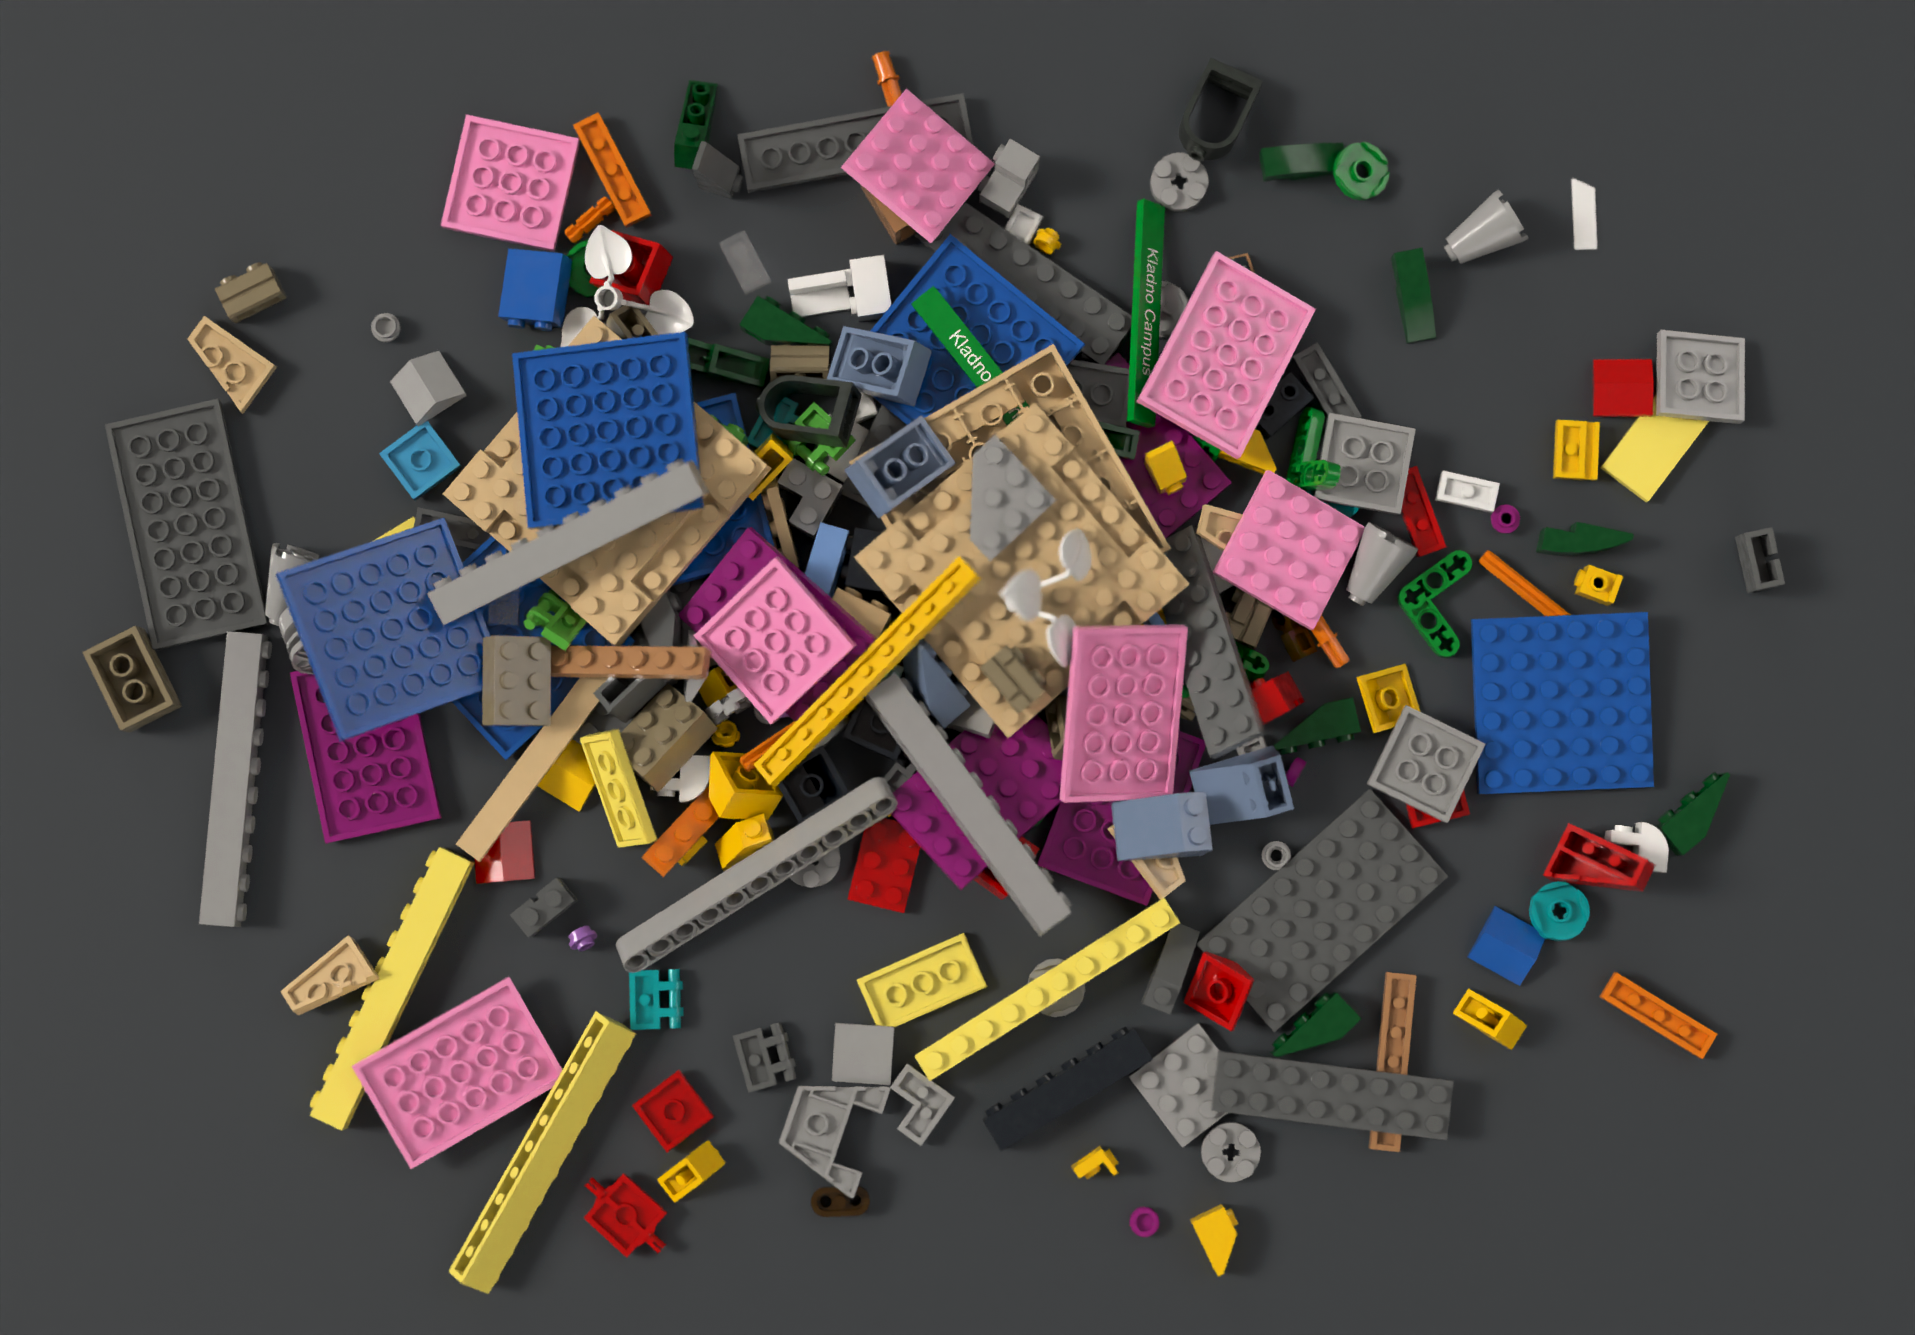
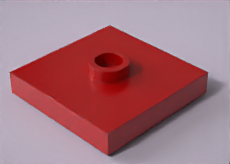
M680 1069L632 1105L667 1153L715 1117Z

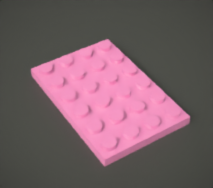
M1216 251L1212 255L1136 402L1236 459L1240 458L1316 309Z
M1184 625L1073 627L1060 800L1062 802L1119 801L1173 794L1188 627Z
M510 976L352 1065L354 1072L410 1169L553 1088L563 1070Z

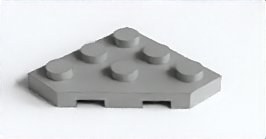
M996 435L973 454L970 540L989 561H992L1056 501Z

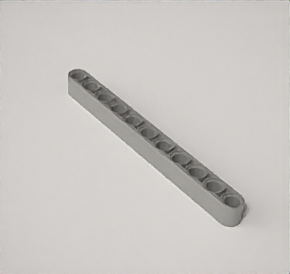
M881 777L868 780L620 937L616 942V949L625 970L635 973L647 968L891 814L897 807V801L887 781Z

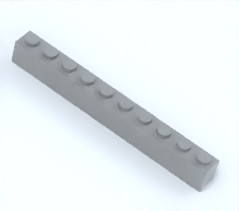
M680 459L666 466L669 472L659 477L654 472L640 479L641 486L632 490L631 486L628 485L614 492L615 499L606 503L603 498L588 506L590 512L580 516L577 511L562 519L564 525L554 529L551 524L536 532L538 538L528 542L525 537L510 545L512 551L504 555L501 550L485 557L486 564L477 568L474 563L459 571L461 577L452 581L450 576L434 583L436 589L427 594L443 625L452 622L709 493L694 461L684 463L683 459Z
M227 631L199 924L241 927V921H245L247 915V905L243 903L244 892L248 891L250 876L246 874L247 862H251L253 853L252 845H249L250 833H253L255 829V816H252V806L257 803L258 788L254 787L255 775H259L261 768V759L257 757L258 746L262 745L264 737L263 729L260 728L261 717H264L266 713V700L263 699V690L267 688L269 683V671L265 669L266 659H270L272 653V643L268 641L269 636L263 634Z
M894 673L874 687L866 695V701L1039 937L1072 913L1069 909L1071 903L1061 891L1057 893L1051 885L1053 879L1044 867L1039 869L1033 861L1036 856L1026 843L1022 845L1016 837L1018 834L1016 828L1010 820L1004 821L998 811L1001 809L992 796L986 797L980 789L983 784L974 772L969 774L963 765L965 759L956 748L952 750L945 741L948 739L945 731L940 725L934 726L928 718L930 712L922 701L916 702L911 695L913 689L904 677L900 679Z

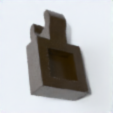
M1281 614L1272 618L1274 627L1285 633L1280 637L1293 662L1318 651L1306 627H1300L1297 622L1285 615L1283 616L1286 622Z

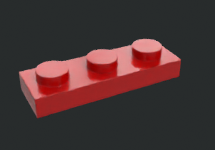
M1417 466L1411 467L1408 470L1401 514L1412 544L1418 548L1416 555L1419 558L1445 549L1446 544Z

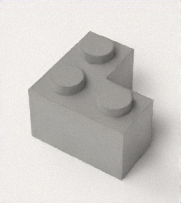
M1009 139L1006 146L1003 144L999 146L993 157L995 160V165L993 166L995 170L991 177L987 175L984 177L978 188V191L981 192L979 201L1007 218H1010L1016 205L1038 172L1040 161L1039 155L1012 139Z
M793 458L783 471L778 484L780 488L801 499L789 520L790 526L815 539L820 522L825 523L841 496L840 493L843 490V485L825 475L821 476L816 470L811 471L805 464Z

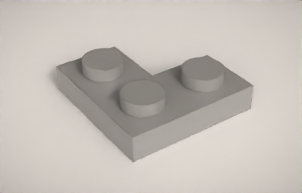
M907 1063L890 1086L891 1089L914 1104L897 1129L922 1146L955 1099V1096L932 1080L929 1081L928 1077Z

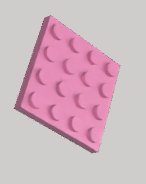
M906 88L841 168L929 243H932L995 163Z
M466 115L441 227L555 252L580 144L579 138Z
M1267 470L1212 573L1307 629L1314 630L1363 535L1365 527L1279 475Z
M775 557L694 635L703 647L711 650V657L770 724L775 723L857 646L779 557Z

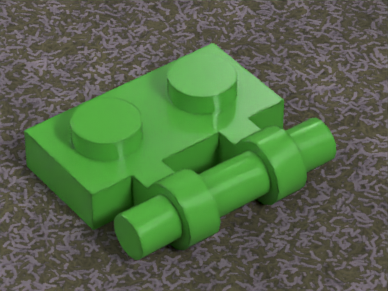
M813 402L794 424L828 429L832 417ZM850 435L847 448L817 444L818 447L812 452L806 447L807 443L782 439L795 456L799 455L806 461L805 465L811 471L816 470L821 476L826 475L830 469L824 463V459L829 455L837 461L856 441Z
M550 589L549 592L543 593L538 599V605L528 611L524 626L530 630L538 625L543 626L544 629L541 635L566 651L588 622L576 613L566 601L564 602L559 599V595L555 591ZM552 611L556 614L553 616L548 612Z

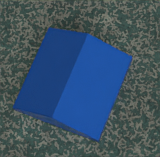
M1494 906L1467 958L1520 986L1537 960L1545 938H1542L1533 926Z

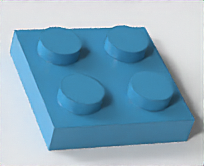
M428 421L420 426H415L379 453L415 501L462 467Z

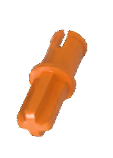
M883 51L873 55L872 60L879 77L877 81L878 86H882L887 105L890 107L902 93L898 83L900 77L898 74H895L889 51Z
M1321 614L1314 630L1311 631L1319 642L1317 646L1323 648L1329 660L1337 669L1348 663L1349 657L1336 638L1338 634L1332 632Z

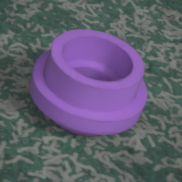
M590 926L580 927L568 936L570 939L569 946L572 950L585 951L595 944L594 940L597 938V934L594 930H591Z

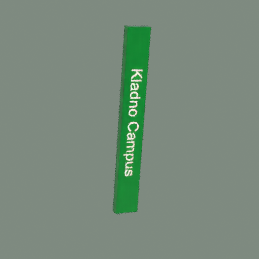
M1141 199L1137 201L1127 422L1151 428L1155 426L1156 413L1136 401L1158 361L1165 206Z
M932 286L911 303L912 307L977 388L1003 373L935 286ZM1026 401L1022 404L1023 408L1030 407ZM1019 406L1003 415L1002 420L1007 426L1020 416L1017 413L1021 410Z

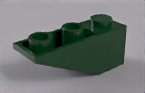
M689 80L674 142V167L692 169L701 141L709 144L718 84Z
M757 296L739 324L742 331L765 345L829 346L830 349L833 346L832 341L828 339L830 334L817 326L814 329L804 324L806 320L793 311L787 314L779 309L781 307L780 303L768 296L765 299Z
M1353 697L1322 704L1276 742L1273 747L1280 751V755L1297 752L1296 746L1308 744V748L1312 749L1326 746L1325 740L1336 738L1337 743L1354 740L1353 734L1359 733L1361 730Z
M1728 772L1712 773L1702 781L1703 788L1697 793L1692 790L1680 800L1682 805L1675 811L1669 809L1658 818L1660 824L1656 828L1664 835L1668 846L1676 856L1684 855L1706 837L1729 780L1730 774Z
M1326 992L1314 1003L1317 1008L1310 1015L1305 1012L1293 1023L1296 1028L1288 1036L1283 1033L1272 1043L1274 1049L1270 1053L1275 1057L1339 1040L1361 1018L1338 993L1333 992L1329 995Z

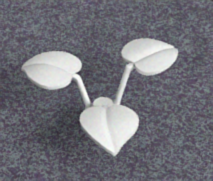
M598 225L592 232L586 246L585 265L590 275L596 279L608 276L604 286L595 293V303L598 306L599 316L597 317L595 311L587 307L572 310L566 316L563 323L561 347L568 346L593 316L602 321L604 310H617L621 305L648 311L645 317L658 335L684 332L691 328L694 324L693 313L687 302L680 295L669 290L655 291L650 297V306L624 300L621 291L612 287L611 284L614 281V274H623L630 267L632 250L623 237L603 225Z
M1079 528L1069 531L1061 541L1059 549L1060 560L1066 569L1063 574L1041 582L1039 575L1034 570H1024L1017 574L1000 594L1005 599L1007 609L1010 612H1016L1023 620L1032 621L1039 616L1051 621L1052 624L1047 628L1046 632L1047 642L1053 656L1062 667H1067L1071 663L1073 627H1076V625L1068 615H1060L1057 619L1054 615L1040 611L1042 601L1040 590L1042 587L1070 577L1071 574L1076 581H1081L1087 576L1091 566V550L1087 538Z

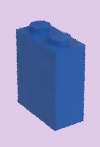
M508 249L498 317L507 321L508 326L524 329L525 324L535 325V329L542 331H552V327L562 328L573 260L563 253Z

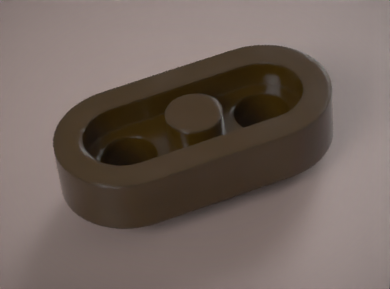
M858 1185L855 1194L861 1197V1203L853 1205L850 1202V1198L835 1186H824L814 1192L811 1198V1207L821 1217L858 1216L868 1209L870 1195L864 1187ZM823 1196L831 1198L832 1203L830 1206H823L821 1204Z

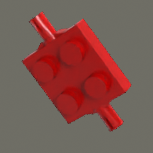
M623 1173L613 1185L606 1189L594 1177L585 1184V1187L597 1199L592 1209L583 1218L626 1258L637 1246L645 1242L657 1254L667 1245L654 1234L657 1224L668 1212L627 1174Z

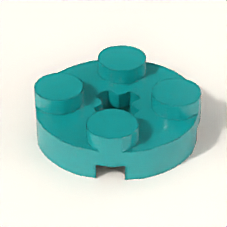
M1552 882L1540 888L1531 897L1529 916L1532 925L1542 938L1566 941L1581 933L1589 919L1590 907L1587 898L1579 889H1575L1566 882ZM1554 904H1559L1560 908L1566 909V913L1562 915L1563 919L1553 915Z

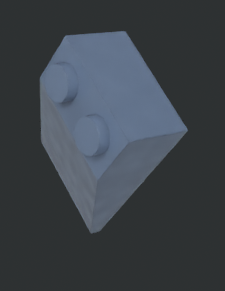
M843 326L827 379L853 382L859 392L888 401L915 406L932 351L915 340Z
M921 415L856 460L844 471L879 519L956 463Z
M1206 792L1176 793L1111 803L1118 861L1202 856L1213 850Z

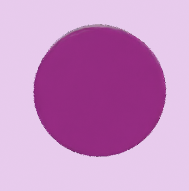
M1299 757L1295 758L1286 773L1287 783L1291 787L1295 785L1307 764L1306 761Z
M1138 1207L1130 1215V1227L1140 1237L1152 1236L1159 1228V1217L1150 1207Z

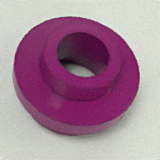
M1511 505L1498 506L1491 514V524L1499 533H1511L1520 524V514ZM1502 514L1510 516L1511 521L1509 524L1502 522Z

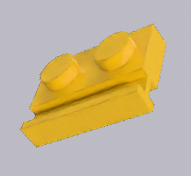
M1556 421L1553 479L1591 481L1598 479L1600 422Z

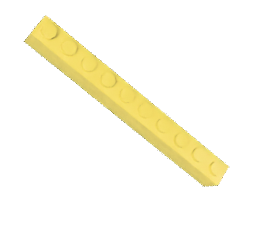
M439 847L437 851L433 850L426 862V866L429 869L424 878L420 877L413 889V893L416 896L412 904L407 903L401 913L400 919L403 920L399 931L394 930L388 940L387 946L390 947L386 958L382 956L375 967V972L380 979L374 981L373 985L369 983L365 988L361 998L364 1000V1004L360 1011L356 1010L348 1025L352 1027L347 1038L343 1037L340 1040L336 1049V1053L339 1054L334 1065L330 1064L324 1073L323 1080L326 1081L321 1092L316 1091L310 1102V1107L313 1108L310 1116L341 1131L348 1128L365 1093V1089L354 1072L352 1065L388 1045L475 864L474 861L444 847Z
M1165 898L1161 899L915 1055L916 1060L929 1081L933 1080L1180 923Z
M595 1011L449 1270L461 1284L489 1294L494 1284L499 1280L500 1273L508 1259L513 1255L518 1241L527 1230L529 1222L538 1206L543 1202L544 1195L552 1181L557 1177L562 1163L571 1152L573 1144L582 1128L587 1124L588 1117L596 1103L601 1099L602 1093L610 1078L615 1074L623 1055L631 1046L635 1033L622 1023Z

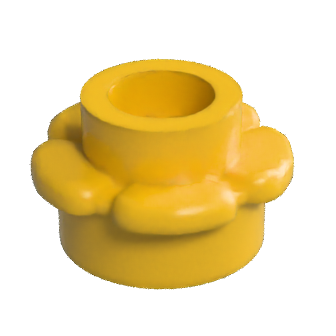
M1051 228L1037 230L1033 242L1040 251L1052 254L1055 249L1061 247V243L1058 241L1060 237L1056 231Z
M724 721L717 725L718 729L711 737L714 744L728 748L734 746L735 742L739 741L740 732L737 731V727L733 722Z

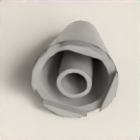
M1499 189L1493 192L1446 238L1448 245L1444 246V249L1452 262L1458 259L1461 264L1522 243L1528 239L1527 234L1523 233L1520 235L1519 232L1524 230L1508 201L1499 200V197L1503 195Z
M1368 522L1364 528L1346 588L1351 593L1348 598L1362 606L1366 602L1372 604L1416 556L1418 548L1400 537L1394 536L1391 532Z
M280 543L273 544L265 615L270 618L269 622L271 624L279 626V617L288 607L276 574L318 560V554L292 545H287L286 550L279 549Z

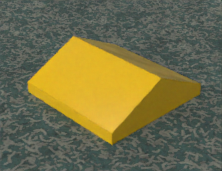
M1406 663L1356 677L1373 733L1394 728L1405 705L1420 711Z
M572 739L538 784V787L579 812L593 792L596 784L582 745Z

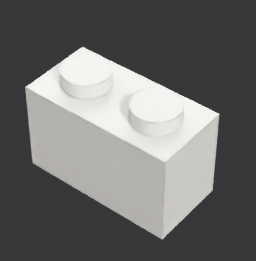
M884 255L849 260L851 268L845 269L847 286L854 287L855 297H849L852 315L858 314L859 322L880 319L891 306Z

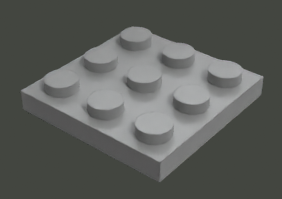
M1660 330L1657 333L1656 416L1733 424L1744 422L1745 338Z
M1329 413L1320 460L1339 464L1341 474L1334 488L1315 490L1314 497L1323 502L1400 515L1416 429Z
M1405 705L1367 785L1444 823H1448L1483 751L1485 743Z
M1199 1023L1156 1054L1153 1060L1128 1076L1182 1148L1227 1114V1112L1211 1110L1219 1050Z

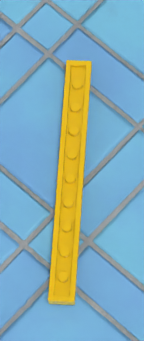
M958 556L754 764L769 785L776 787L981 579L964 558Z

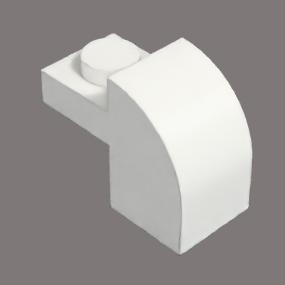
M693 755L680 769V779L671 778L657 792V796L675 797V791H680L679 802L687 803L694 801L709 785L710 756Z
M1638 822L1635 825V833H1632L1633 827L1615 825V830L1605 831V840L1615 844L1633 846V853L1654 863L1656 866L1653 872H1667L1668 844L1664 835L1655 826L1645 822Z

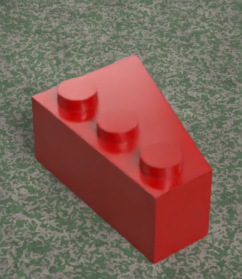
M1289 671L1267 682L1262 677L1250 684L1263 725L1305 702Z
M1568 823L1543 876L1554 882L1560 881L1571 884L1643 892L1656 865L1642 856Z

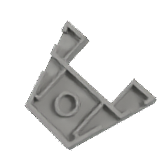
M798 1086L779 1144L846 1196L854 1199L862 1172L841 1166L833 1161L852 1105L882 1114L891 1088Z

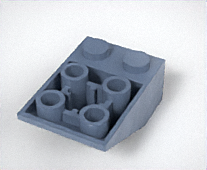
M921 639L902 658L905 679L913 689L911 693L918 702L922 701L928 708L930 715L945 728L971 705L964 697L967 694L964 687L951 676L952 672L936 657L937 653L933 648Z
M1273 746L1189 771L1194 792H1206L1210 825L1265 818L1294 809L1281 755Z

